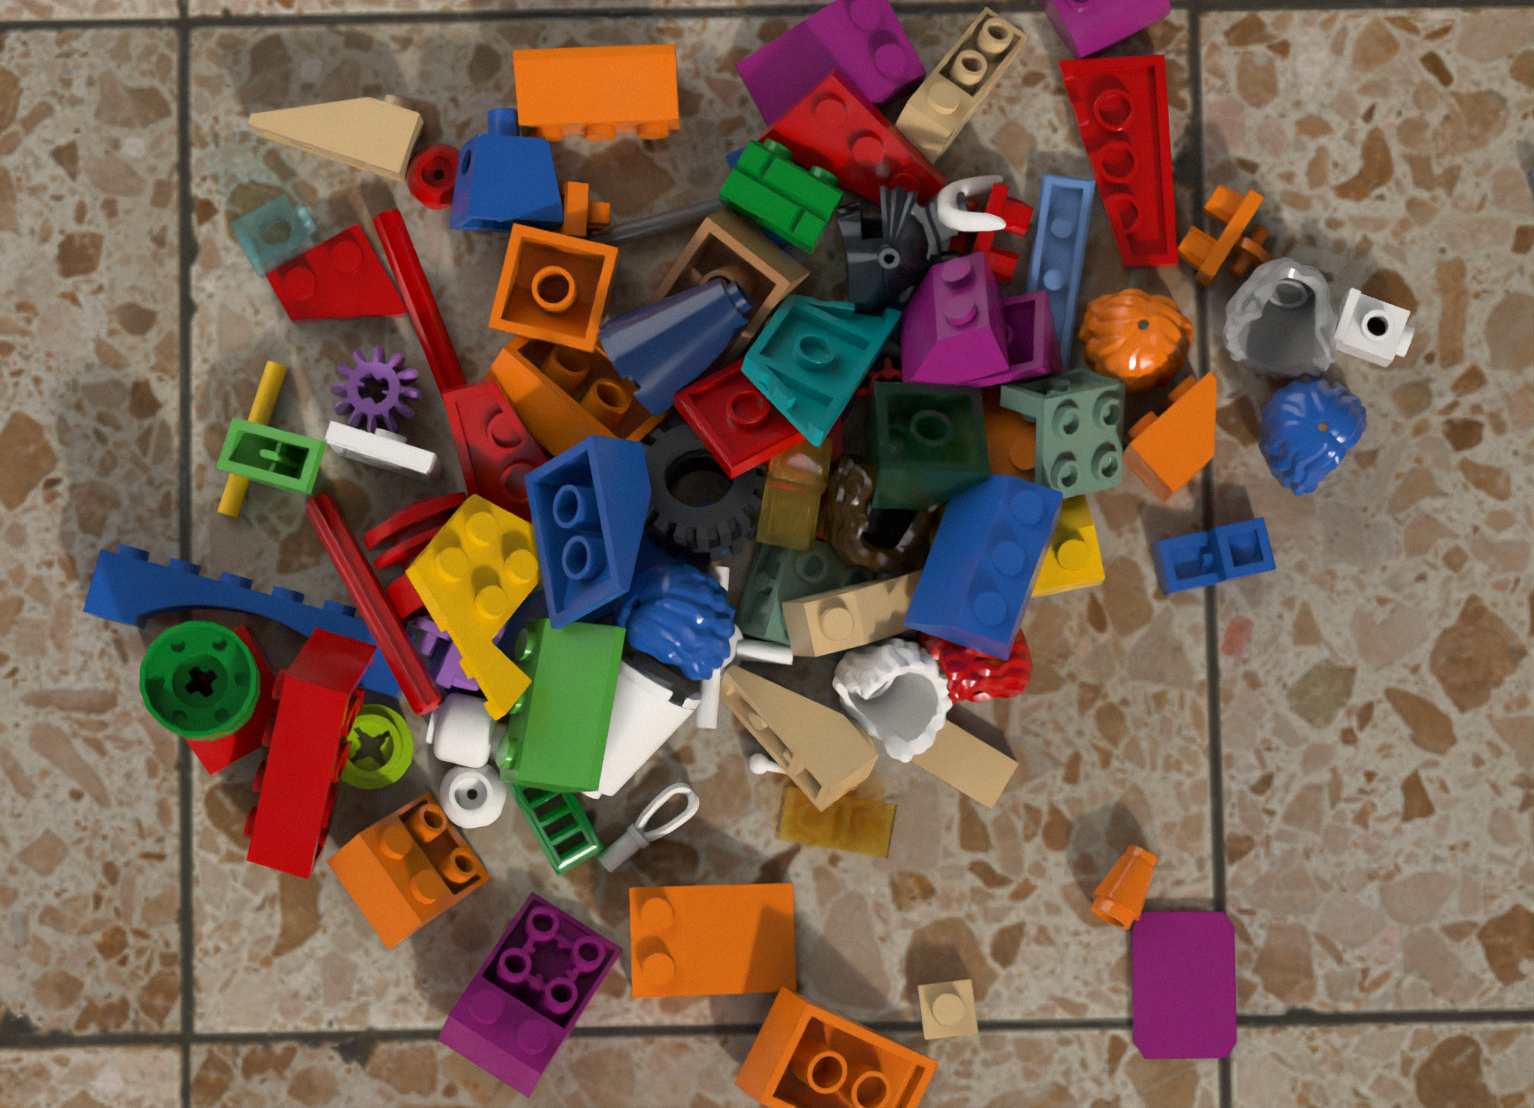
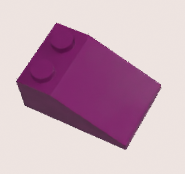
M836 0L735 65L767 127L775 122L835 67L878 110L917 91L926 80L927 74L888 0Z

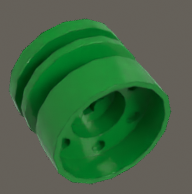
M187 621L166 629L150 644L140 665L139 689L147 710L164 728L190 741H215L234 734L251 719L261 697V673L254 654L233 631L214 622ZM201 670L207 676L216 673L217 679L211 683L214 692L210 696L205 697L199 691L193 694L190 693L189 688L195 684V679L192 675L196 671Z

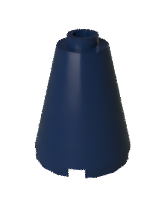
M719 277L608 320L599 327L601 331L598 335L605 353L621 379L625 377L630 379L639 389L633 395L650 413L658 417L663 412L669 410L674 404L673 394L693 384L750 323L747 311L753 305L744 289L736 280L728 284L723 278Z

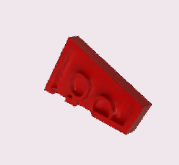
M495 377L443 389L442 396L468 496L471 497L473 494H476L533 525L524 476L547 463L549 459Z

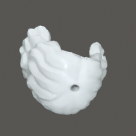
M892 636L861 645L846 652L834 671L835 677L832 684L834 689L840 694L839 701L842 708L861 725L868 735L883 741L885 751L891 758L900 759L901 762L908 763L913 755L922 754L933 745L937 731L942 729L946 723V713L952 707V700L948 697L949 692L946 688L948 679L946 673L941 668V663L938 660H934L933 656L928 654L925 648L920 647V644L913 641L906 642L904 639Z

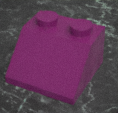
M984 252L954 258L950 261L933 265L902 311L899 322L903 392L906 398L1010 370L1004 298Z

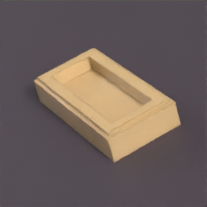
M947 719L944 727L937 731L933 745L927 748L924 753L913 755L910 762L989 810H992L1019 765L1018 762Z

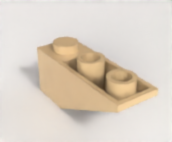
M985 7L907 101L895 127L934 165L959 135L1026 43L1029 36L988 7Z

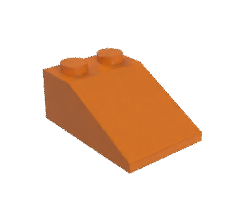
M793 883L629 888L632 998L779 992L782 986L792 991H797Z
M782 986L734 1084L757 1102L770 1108H917L939 1062L846 1015Z

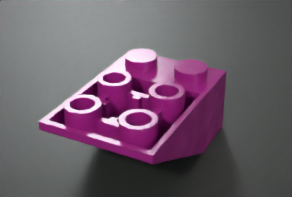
M531 892L449 1013L437 1040L529 1098L623 949L534 892Z

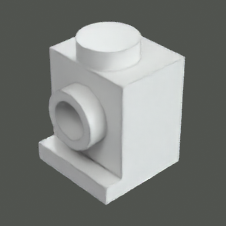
M1350 288L1343 296L1337 313L1336 331L1333 336L1337 344L1335 349L1387 367L1393 361L1395 355L1404 357L1410 346L1415 327L1406 324L1410 311L1361 294L1360 290ZM1373 318L1382 321L1385 325V333L1381 336L1371 334L1367 328L1369 319Z

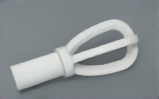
M676 783L664 789L642 811L636 823H632L627 828L625 834L597 856L603 866L611 873L640 848L645 849L650 844V841L667 835L688 821L699 807V798L694 790L685 783ZM682 793L688 798V806L680 815L658 829L648 832L644 830L652 815L672 795Z

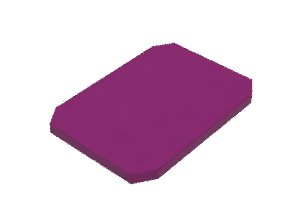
M1224 911L1142 912L1140 920L1136 921L1131 928L1133 1043L1144 1059L1227 1058L1237 1043L1235 927Z

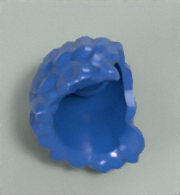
M1312 378L1306 383L1296 380L1289 383L1286 388L1280 387L1264 408L1263 418L1260 423L1261 439L1258 446L1261 454L1268 459L1272 475L1277 478L1282 487L1290 488L1295 496H1300L1303 493H1312L1317 489L1318 482L1323 481L1328 473L1341 463L1346 452L1359 441L1362 432L1365 431L1367 426L1365 420L1366 408L1361 405V400L1356 395L1348 393V390L1337 381L1328 383L1324 378ZM1326 424L1328 429L1322 432L1318 429V425Z
M659 562L656 565L647 566L636 576L632 577L630 590L618 597V603L615 605L613 612V626L626 628L625 635L631 646L651 654L660 662L679 666L682 673L691 680L695 681L702 678L710 680L713 670L721 668L724 660L730 657L731 647L729 639L735 633L733 617L737 609L734 604L728 603V592L713 576L702 573L699 569L689 564Z

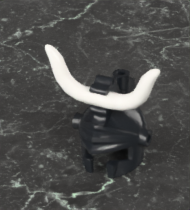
M986 175L961 179L950 183L940 191L937 198L936 196H931L925 203L917 199L918 193L915 190L905 192L903 186H896L892 190H889L885 185L880 186L882 217L863 218L861 200L838 207V212L841 215L837 216L847 253L845 286L848 302L855 305L854 313L878 316L885 307L894 302L900 303L905 307L933 265L947 262L954 258H960L959 250L941 251L942 242L949 241L951 236H958L959 231H993L1004 229L1006 222L1001 217L990 213L974 212V209L966 202V198L992 191L994 183L1001 185L1003 177L1001 175Z

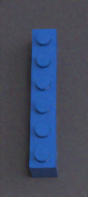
M123 544L118 545L116 553L101 549L83 612L92 616L143 630L147 619L163 614L200 609L233 611L277 622L308 638L315 628H319L378 646L365 621L354 618L357 609L355 607L325 600L323 609L303 604L305 594L278 586H273L271 595L251 590L253 580L222 572L220 581L199 576L202 566L175 558H170L168 567L148 562L150 552ZM408 622L402 623L404 628L407 629ZM407 632L416 647L418 637L413 633ZM377 647L373 665L368 667L357 687L401 699L403 691L379 647Z

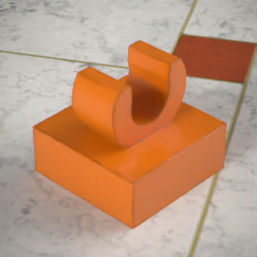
M568 181L558 187L564 213V223L551 232L582 239L586 237L587 230L601 229V225H610L611 204L588 202L589 183Z

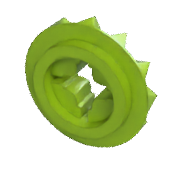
M363 704L361 711L357 713L349 736L347 738L343 737L353 742L341 779L356 788L378 790L399 781L411 765L414 739L406 720L396 711L379 704ZM358 728L372 738L378 737L380 734L384 736L387 732H390V735L385 738L386 742L380 747L384 755L382 758L386 762L384 766L380 761H376L370 756L365 757L363 760L358 759L353 763L352 760L358 756V752L363 747L362 742L359 740L360 735L356 731Z

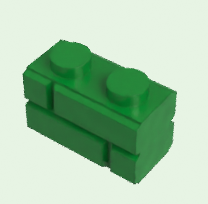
M751 139L719 192V202L811 255L836 215L838 207L843 202L844 192L837 188L840 181L834 175L818 166L813 165L808 172L791 162L794 154L783 145L771 139H766L763 145Z

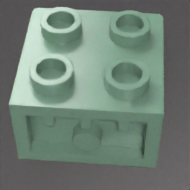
M1079 368L1001 385L1000 406L1022 413V419L1025 421L1036 422L1034 483L1063 492V499L1117 487L1121 484L1125 405L1124 381Z
M762 529L734 624L739 628L742 635L747 637L776 641L790 646L782 602L875 580L876 574L879 572H869L860 567L844 563L828 544L794 532ZM853 648L822 655L821 657L840 662L846 652Z

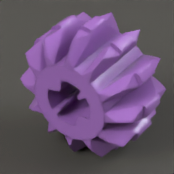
M382 346L374 347L372 362H367L365 355L360 349L354 351L353 358L358 364L354 371L343 363H340L336 368L348 382H336L330 385V391L333 395L346 397L333 407L335 413L338 416L352 413L347 426L360 429L367 420V432L375 434L376 428L380 429V423L385 421L390 432L399 433L400 428L394 419L395 416L400 414L410 421H413L416 417L415 412L404 404L405 401L416 402L422 400L420 389L406 387L419 378L418 372L415 368L400 371L405 362V357L400 352L392 355L385 364L386 354ZM373 381H377L382 387L389 385V391H382L386 399L377 404L371 397L363 398L364 393L370 394L367 385Z

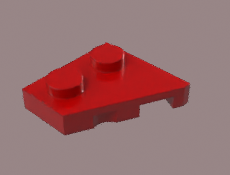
M358 223L265 274L293 323H311L325 319L348 321L360 320L362 317L380 316L403 318L409 314Z

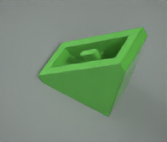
M232 417L216 468L290 494L311 495L327 443Z

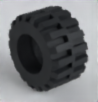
M679 417L668 421L669 431L664 433L660 428H657L650 434L651 446L643 444L652 491L643 530L648 529L649 540L656 547L663 542L665 543L666 554L677 558L681 551L686 552L688 562L700 563V555L710 554L711 562L723 560L722 551L728 548L735 555L743 550L742 538L745 537L753 541L759 533L758 522H765L768 513L767 502H769L766 462L730 479L688 423L682 424ZM699 470L716 472L724 476L732 484L731 489L724 498L705 507L685 505L670 494L673 485L681 477Z

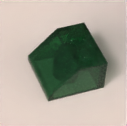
M874 381L864 417L867 470L872 475L875 483L874 492L870 495L871 508L926 510L988 481L990 468L981 387Z

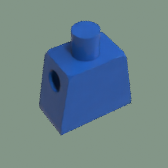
M495 108L487 112L488 134H476L461 147L459 152L450 216V229L511 233L513 223L545 231H553L564 223V213L549 142L544 138L520 136L517 109Z

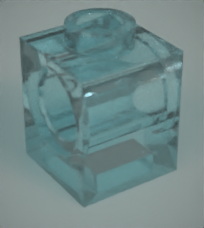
M286 193L229 223L252 268L261 279L266 277V273L315 247L310 235L319 231L305 204L301 203L294 207ZM284 222L291 225V235L284 244L271 246L265 242L266 232L273 224Z

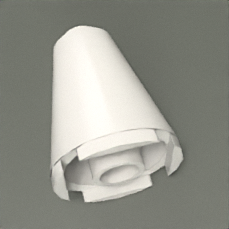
M637 652L633 660L621 656L598 791L582 793L594 799H599L602 794L613 796L697 709L702 700V696L698 691L688 696L684 693L689 685L685 679L640 652Z

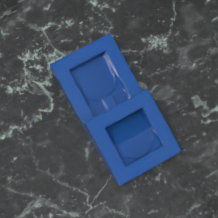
M1264 517L1217 526L1207 531L1158 540L1151 544L1163 596L1276 569Z

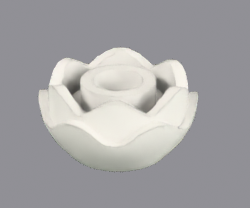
M487 763L480 768L458 764L450 769L443 778L439 789L440 806L447 817L460 827L471 829L487 826L493 823L502 812L507 797L505 782L498 781L499 774ZM471 789L477 791V797L474 800H470L467 796L468 791Z

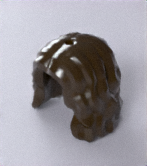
M846 453L842 456L841 462L837 465L834 474L827 481L828 493L825 495L823 502L825 509L823 531L827 544L841 561L850 566L860 567L869 572L889 571L904 562L913 547L927 539L930 528L936 525L939 520L942 505L948 502L950 497L934 482H923L919 476L911 475L906 471L898 468H889L885 464L875 463L871 459L857 454Z

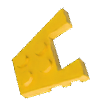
M473 494L463 502L405 572L440 632L442 633L447 630L462 656V659L459 661L460 666L469 680L472 678L476 679L488 700L483 705L489 715L496 721L507 714L532 680L492 643V639L541 580L542 574L533 525L488 500Z

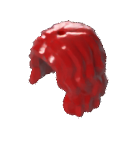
M1021 627L1017 633L1008 661L917 631L920 647L925 648L928 654L933 656L934 660H938L941 663V668L946 673L948 679L946 688L949 692L948 697L952 700V705L963 700L980 703L997 697L1011 698L1025 692L1026 686L1031 679L1033 663L1028 643Z

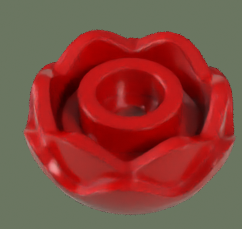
M441 143L428 145L416 152L408 165L406 181L410 194L425 207L432 210L444 209L451 206L453 202L460 151L451 145ZM437 171L444 173V177L441 180L434 178V174Z

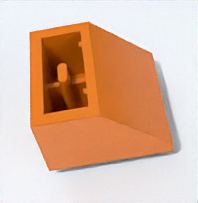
M1210 371L1200 381H1197L1192 374L1188 376L1162 403L1167 410L1159 418L1151 410L1123 438L1128 446L1123 452L1122 461L1162 504L1168 501L1214 457L1217 378Z
M430 791L358 833L326 861L388 950L424 928L491 879L488 872L451 820L443 812Z

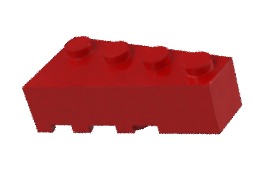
M315 628L290 668H281L279 670L272 691V699L279 701L277 715L272 714L270 716L262 739V746L270 748L267 762L262 761L258 767L252 789L253 792L260 794L258 807L253 806L251 808L243 831V837L250 839L246 861L305 879H309L323 855L340 788L332 786L331 782L336 784L339 782L348 761L353 742L343 737L347 738L349 736L357 713L361 711L366 689L357 686L368 667L373 665L378 646Z

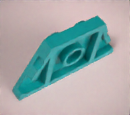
M788 294L747 352L741 371L812 445L819 448L897 329L902 312L886 308L883 317L854 313V303L841 301L822 302L813 297Z

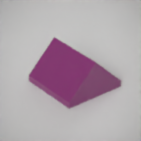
M1046 290L1004 298L1010 370L940 389L943 395L1064 371L1050 299Z

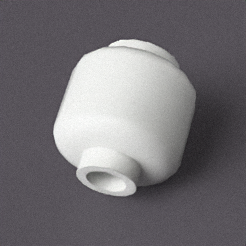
M451 693L445 698L444 703H441L438 709L432 711L426 743L433 744L434 755L440 760L472 768H480L488 762L490 753L497 754L499 742L507 733L508 723L495 721L489 715L483 705L488 700L461 693Z

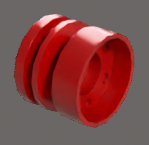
M456 492L442 497H430L410 504L388 516L384 522L368 531L362 537L370 552L393 547L373 562L376 570L387 571L403 568L405 574L398 577L385 589L402 623L413 621L415 615L421 617L430 615L405 571L463 502L468 499L465 492Z

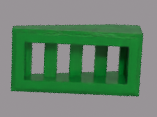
M505 782L557 876H561L606 849L573 792L557 793L544 790L528 800L523 790L528 788L527 786ZM561 794L566 803L538 818L534 809ZM569 813L573 814L576 820L574 823L551 836L547 834L546 826ZM582 831L586 840L559 855L555 846Z

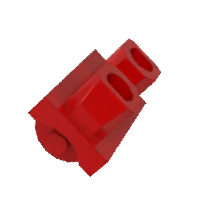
M994 183L985 213L993 214L1005 220L1006 227L1000 229V231L1024 238L1034 208L1018 199L1007 196L1009 187ZM966 201L974 209V212H977L979 205ZM996 230L959 231L958 236H952L948 251L959 250V255L962 256L967 241H975L972 254L983 251L997 283L1010 284L1019 255L991 246Z

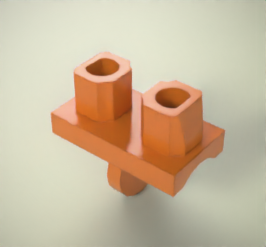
M1219 184L1202 212L1225 225L1224 232L1217 241L1192 225L1177 249L1178 255L1187 264L1198 270L1194 279L1208 286L1230 250L1237 256L1228 270L1238 277L1244 275L1250 264L1258 267L1263 263L1271 261V255L1262 248L1263 243L1270 234L1266 228L1256 225L1248 238L1241 235L1263 201V196L1250 189L1245 197L1241 193Z

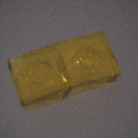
M825 437L819 448L805 440L771 458L762 499L756 542L809 551L814 547L820 495L825 493L827 489L833 444L832 438Z
M783 786L774 839L888 859L897 805L842 796L820 812L800 788Z

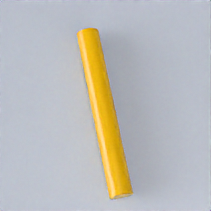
M267 361L247 421L264 426L269 425L287 371L286 366ZM230 473L217 513L237 519L250 480Z

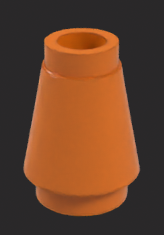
M1129 845L1125 853L1122 854L1091 894L1094 902L1090 911L1101 920L1115 927L1128 930L1133 920H1140L1154 872L1153 868L1158 859L1150 852L1138 846Z

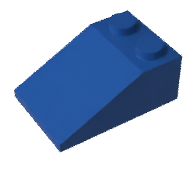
M591 435L524 476L551 629H561L630 590L652 494L642 442Z

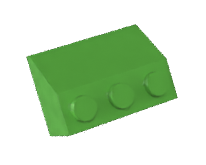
M548 618L526 621V627L520 631L516 641L515 657L519 660L518 668L532 682L507 712L510 714L507 735L501 738L496 754L497 766L501 768L498 781L557 793L598 791L626 628L572 622L561 629H551L550 619Z

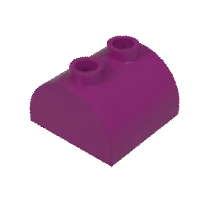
M1037 0L1074 59L1098 58L1167 17L1171 12L1170 0Z

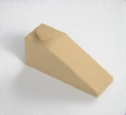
M385 95L384 101L372 97H363L253 113L248 121L249 127L256 136L404 184L409 162L416 152L425 124L420 113L414 111L415 104L393 95Z
M924 568L782 602L792 655L818 657L872 643L911 630L912 628L904 626L903 622Z
M734 664L725 670L720 683V699L820 812L869 777L879 754L875 750L872 739L862 728L854 727L843 714Z

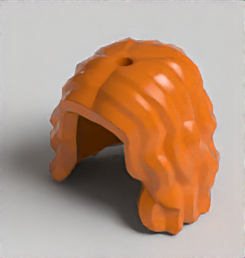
M1125 289L1115 294L1103 295L1087 303V313L1082 316L1081 328L1078 333V339L1084 345L1083 357L1085 363L1091 367L1093 372L1124 381L1125 394L1132 395L1139 391H1149L1156 386H1166L1174 378L1175 370L1182 368L1186 364L1187 354L1192 348L1191 343L1195 332L1191 321L1182 315L1175 301L1169 297L1161 295L1150 296L1140 289ZM1140 320H1145L1148 323L1146 330H1141L1138 327Z

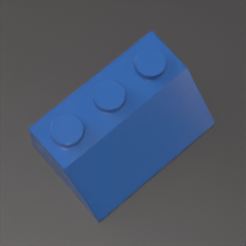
M959 474L903 622L904 626L1008 661L1062 513L1063 492L1012 475Z

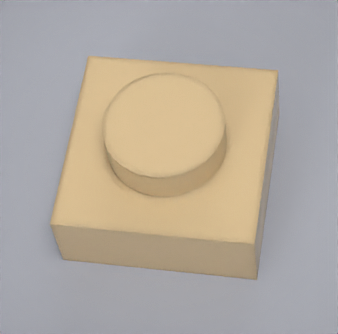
M972 979L917 985L924 1040L978 1033Z

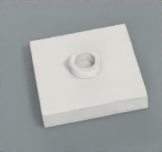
M330 421L325 440L339 456L431 485L439 484L444 465L435 453L407 445L406 437L390 431L376 428L375 434Z

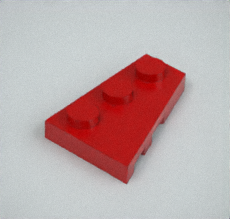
M836 67L763 131L758 142L764 144L766 139H771L783 145L794 154L792 160L809 169L814 165L826 170L840 181V185L880 206V186L885 185L889 190L896 186H903L905 192L915 190L918 193L917 199L925 203L929 197L935 196L945 187L947 180Z

